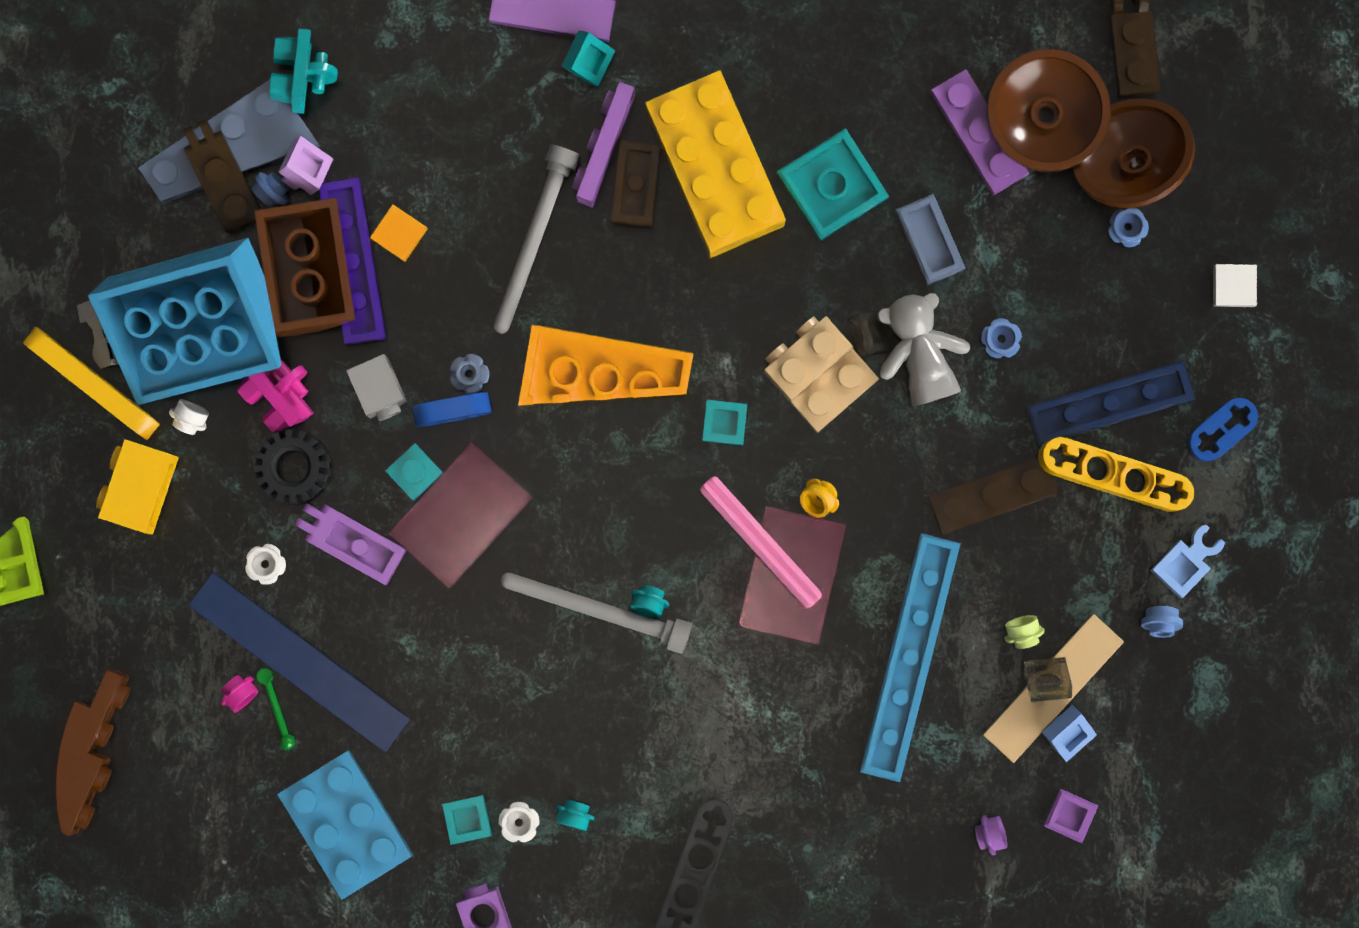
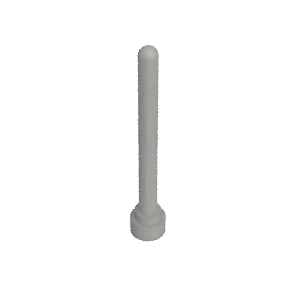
M553 144L549 146L545 161L548 162L546 170L549 173L494 321V330L499 334L506 333L510 328L564 177H569L570 172L575 171L581 155L569 149Z
M513 573L503 574L500 580L501 585L506 589L660 638V643L668 645L667 650L683 654L693 624L678 618L675 622L667 620V623Z

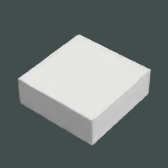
M1216 264L1213 266V307H1255L1257 305V265Z

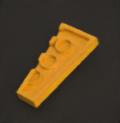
M533 324L518 406L686 394L694 353Z

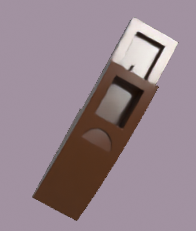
M115 669L106 670L92 704L86 701L74 702L65 726L57 764L56 799L61 833L67 836L77 834L80 829L86 830L95 812V807L90 805L96 791L102 792L105 789L112 773V769L107 768L111 757L97 752L99 746L104 748L114 728V725L109 723L115 708L122 709L131 687L126 685L130 676Z

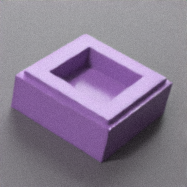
M1059 788L1042 826L1082 843L1098 805Z

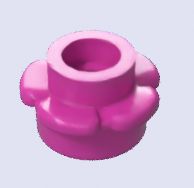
M237 675L228 681L221 689V693L224 695L220 702L221 705L228 706L234 713L243 709L259 692L251 683L254 679L249 676L243 680L240 675Z

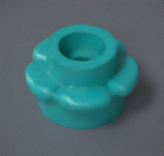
M642 585L640 590H633L631 592L632 602L630 609L639 615L660 619L664 608H669V602L663 600L665 593L662 590L650 585Z
M566 799L564 806L556 805L555 807L558 810L555 822L582 831H587L590 820L594 821L595 817L588 814L590 806Z

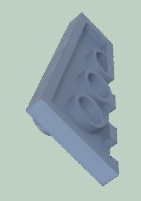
M270 80L208 121L214 133L220 130L223 132L243 174L249 173L250 170L263 165L274 164L284 160L292 142L300 136L317 148L320 147L299 114L292 113L291 103L270 99ZM200 127L194 130L199 140L205 138ZM186 136L138 167L163 204L203 189L184 151V147L190 145Z

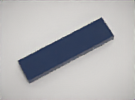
M1180 361L1033 404L1025 408L1036 445L1040 446L1054 438H1068L1195 400L1184 361Z

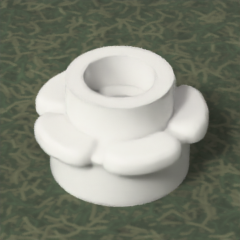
M180 399L176 408L169 411L170 416L175 418L172 423L173 426L184 433L194 435L197 430L204 431L207 428L205 422L209 412L196 403Z
M271 544L252 548L246 557L247 564L245 570L247 575L252 580H259L264 585L276 582L277 577L282 575L286 568L285 558L281 557L279 548ZM264 560H267L269 562V566L267 568L262 567V562Z
M512 803L510 808L504 809L499 816L502 835L511 842H516L517 840L527 842L531 840L536 834V827L539 826L537 812L534 809H530L526 803ZM516 819H522L523 825L520 827L516 826Z

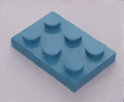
M350 750L277 794L341 900L413 856V853Z

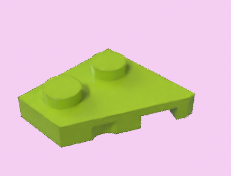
M25 517L17 518L13 522L14 526L0 537V606L44 594L29 520Z

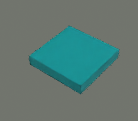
M846 128L777 171V175L819 241H822L889 198L888 193Z

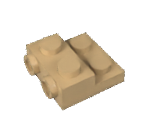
M813 316L796 331L800 337L798 341L790 348H787L782 343L765 358L770 365L764 369V374L816 433L821 431L879 380L876 374L854 351L852 344L827 316L821 321H818Z

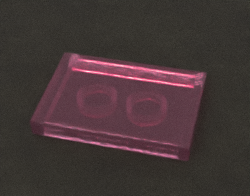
M471 443L389 534L451 589L533 497Z
M766 506L762 527L821 591L822 596L813 606L805 608L755 553L738 626L819 645L846 525Z

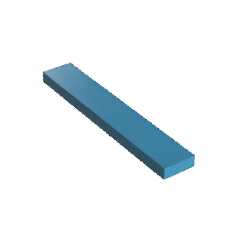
M923 533L919 534L859 772L896 782L901 781L961 543Z

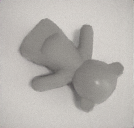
M932 293L926 296L915 294L904 296L893 302L889 308L881 309L877 313L878 320L884 324H889L892 331L901 339L881 366L879 374L882 379L888 380L896 374L902 363L906 361L912 406L926 404L960 392L959 383L940 349H946L957 354H966L970 350L969 343L964 339L932 330L934 325L933 311L939 303L938 296Z

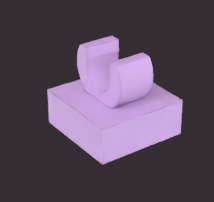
M300 136L292 142L279 169V173L284 176L281 181L293 190H297L300 187L312 195L320 189L333 158Z

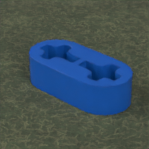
M488 392L468 394L412 406L415 427L433 426L492 413Z
M1234 398L1219 407L1189 434L1187 448L1191 456L1198 461L1208 462L1226 453L1257 424L1258 412L1254 404L1244 398ZM1231 407L1235 410L1243 408L1247 412L1243 417L1246 423L1244 427L1239 423L1227 430L1224 426L1233 416L1230 411ZM1218 430L1221 436L1212 444L1215 449L1214 453L1210 450L1201 452L1198 448L1201 444V439L1198 437L1200 433L1206 437Z

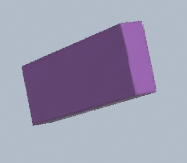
M492 0L489 22L576 37L578 30L591 33L602 42L609 43L616 1Z

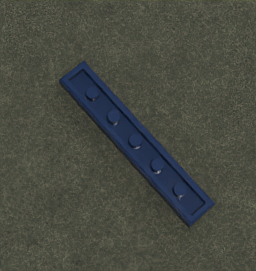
M216 573L211 574L188 605L382 751L387 752L411 720V718Z

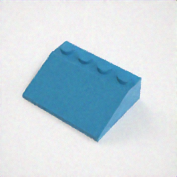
M249 238L107 277L88 295L137 405L278 369L281 366L265 276Z

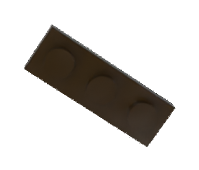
M1038 458L931 495L928 497L940 533L944 535L1058 494L1052 475L1045 472L1041 468Z

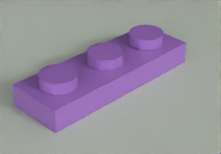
M967 69L931 90L932 97L992 196L1029 174L1027 168L1011 160L996 144L988 124L987 102Z
M619 82L616 92L609 90L601 109V113L606 115L601 130L594 128L587 146V151L592 153L587 168L579 167L572 189L578 191L576 197L579 203L590 207L594 206L635 97V87Z

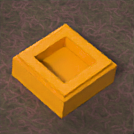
M392 205L370 238L405 262L428 228L395 205Z

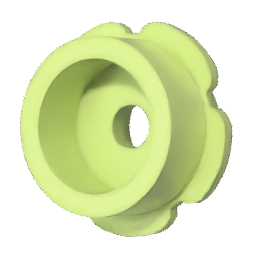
M1022 616L1005 624L1008 635L1004 639L1007 643H1014L1017 649H1025L1039 643L1038 637L1043 635L1045 630L1039 625L1037 616Z

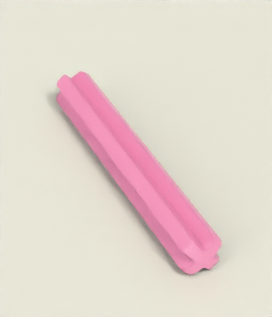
M715 476L711 477L701 486L700 491L703 496L805 608L813 606L821 598V591L727 487Z

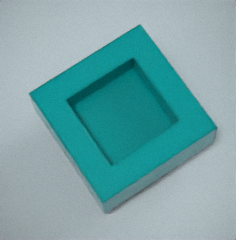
M578 30L562 67L587 84L598 87L616 50L591 33Z
M707 400L702 441L743 446L747 404Z
M416 443L386 470L389 476L413 501H416L444 474Z
M484 795L442 804L451 845L492 836Z

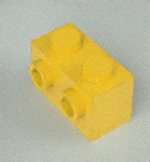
M124 439L122 447L117 446L111 457L110 469L114 470L110 484L109 486L104 485L97 499L96 508L101 509L98 518L153 535L179 457Z

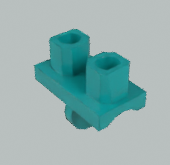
M298 29V38H275L274 64L294 66V75L272 73L269 90L270 99L283 103H292V113L304 114L308 81L313 83V93L323 94L325 84L336 82L338 77L337 68L327 63L328 55L326 53H316L315 62H310L311 30Z

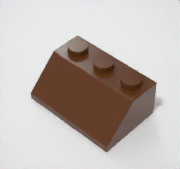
M337 198L254 211L263 271L276 335L282 338L319 332L355 321Z

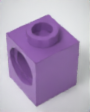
M484 883L463 891L465 898L459 900L456 906L464 928H512L498 887L488 890L487 884ZM487 904L494 910L495 920L492 924L483 926L474 920L473 909L476 905Z

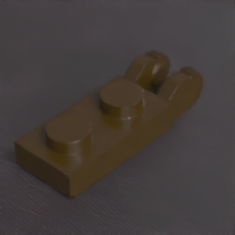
M1110 0L1111 16L1109 18L1118 98L1158 94L1161 91L1152 11H1149V0H1135L1136 13L1123 14V0Z

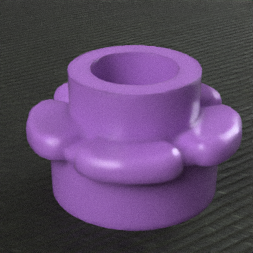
M986 815L982 816L981 825L975 826L976 838L980 849H988L989 853L994 856L997 850L1007 848L1005 829L999 816L988 818Z

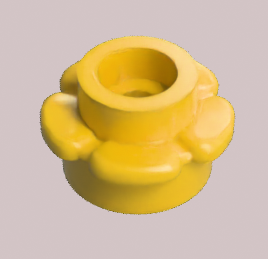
M811 479L806 483V488H804L800 495V503L809 515L822 518L829 512L834 513L838 509L837 491L831 483L820 481L819 479Z

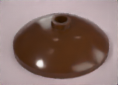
M1055 49L1032 51L1021 55L1009 63L995 80L987 104L989 128L999 148L1017 164L1041 172L1066 170L1082 163L1091 156L1106 135L1111 115L1108 91L1097 71L1082 58L1072 53ZM1042 109L1048 110L1052 114V120L1050 122H1042L1038 117V112Z
M1129 99L1110 105V122L1103 141L1091 156L1082 163L1072 167L1079 185L1091 198L1112 207H1140L1162 199L1182 183L1189 173L1194 160L1195 141L1187 120L1172 106L1153 99ZM1143 165V167L1133 170L1134 167Z

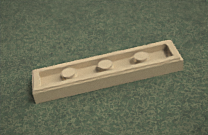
M1091 614L982 735L1014 763L1124 641L1095 614Z

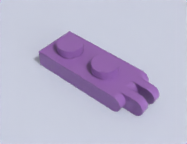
M305 503L302 510L316 519L313 524L299 517L296 519L294 525L308 532L304 540L384 585L389 583L407 549L326 504L322 506L321 510H318Z

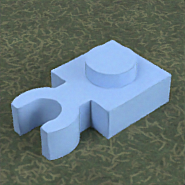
M1202 525L1193 532L1189 547L1181 540L1177 541L1150 570L1179 598H1183L1211 569L1202 560L1206 556L1218 554L1225 545L1222 539L1215 542L1211 548L1203 545L1202 536L1209 530L1207 525Z

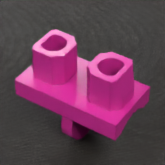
M281 361V366L278 369L247 376L237 388V392L251 405L257 403L263 397L270 402L273 407L262 419L263 423L272 433L281 432L288 427L304 422L314 414L302 399L309 392L300 382L307 374L306 369L302 365L291 371Z

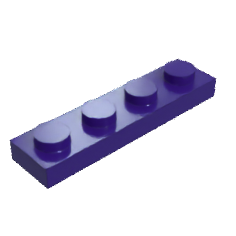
M358 177L323 183L319 189L321 200L337 198L356 319L341 325L344 344L350 346L385 340L387 338L361 181Z

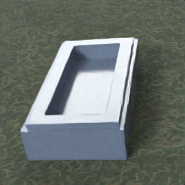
M934 194L896 209L895 213L926 285L965 270V265Z

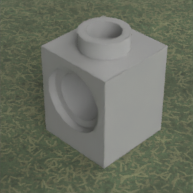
M385 354L346 370L367 417L371 419L377 416L379 421H383L401 413L399 406L407 403V400L392 365Z

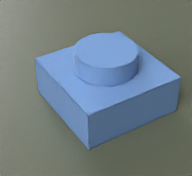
M1073 705L1056 717L1042 731V734L1066 762L1097 735L1084 716Z

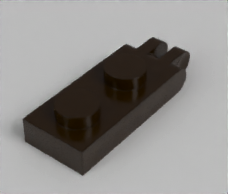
M207 119L199 122V126L205 136L201 140L198 139L192 126L184 129L190 145L184 147V151L227 233L255 220L254 211L261 210L223 132L220 130L214 133Z

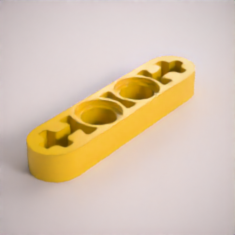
M35 326L23 341V344L144 439L148 440L160 425L157 420Z
M1064 437L1051 439L1045 442L1038 452V461L1041 468L1050 475L1167 512L1179 511L1188 507L1194 498L1192 483L1181 474ZM1061 446L1062 454L1073 459L1079 457V451L1082 452L1083 455L1077 463V474L1073 473L1076 464L1063 462L1055 466V458L1049 456L1050 451H1054ZM1092 457H1098L1106 463L1107 473L1102 480L1091 478L1087 472V464ZM1131 469L1138 470L1144 475L1145 486L1140 492H1133L1126 486L1125 477ZM1176 483V491L1182 493V498L1173 500L1172 503L1170 502V495L1161 491L1153 492V498L1150 497L1155 485L1167 488Z

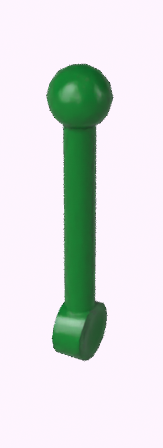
M262 668L257 672L256 677L259 683L264 684L281 735L279 745L283 750H291L295 746V739L288 733L272 685L274 674L270 669Z

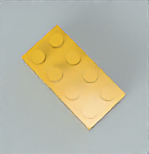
M721 70L645 102L646 114L709 258H713L784 227L785 216Z

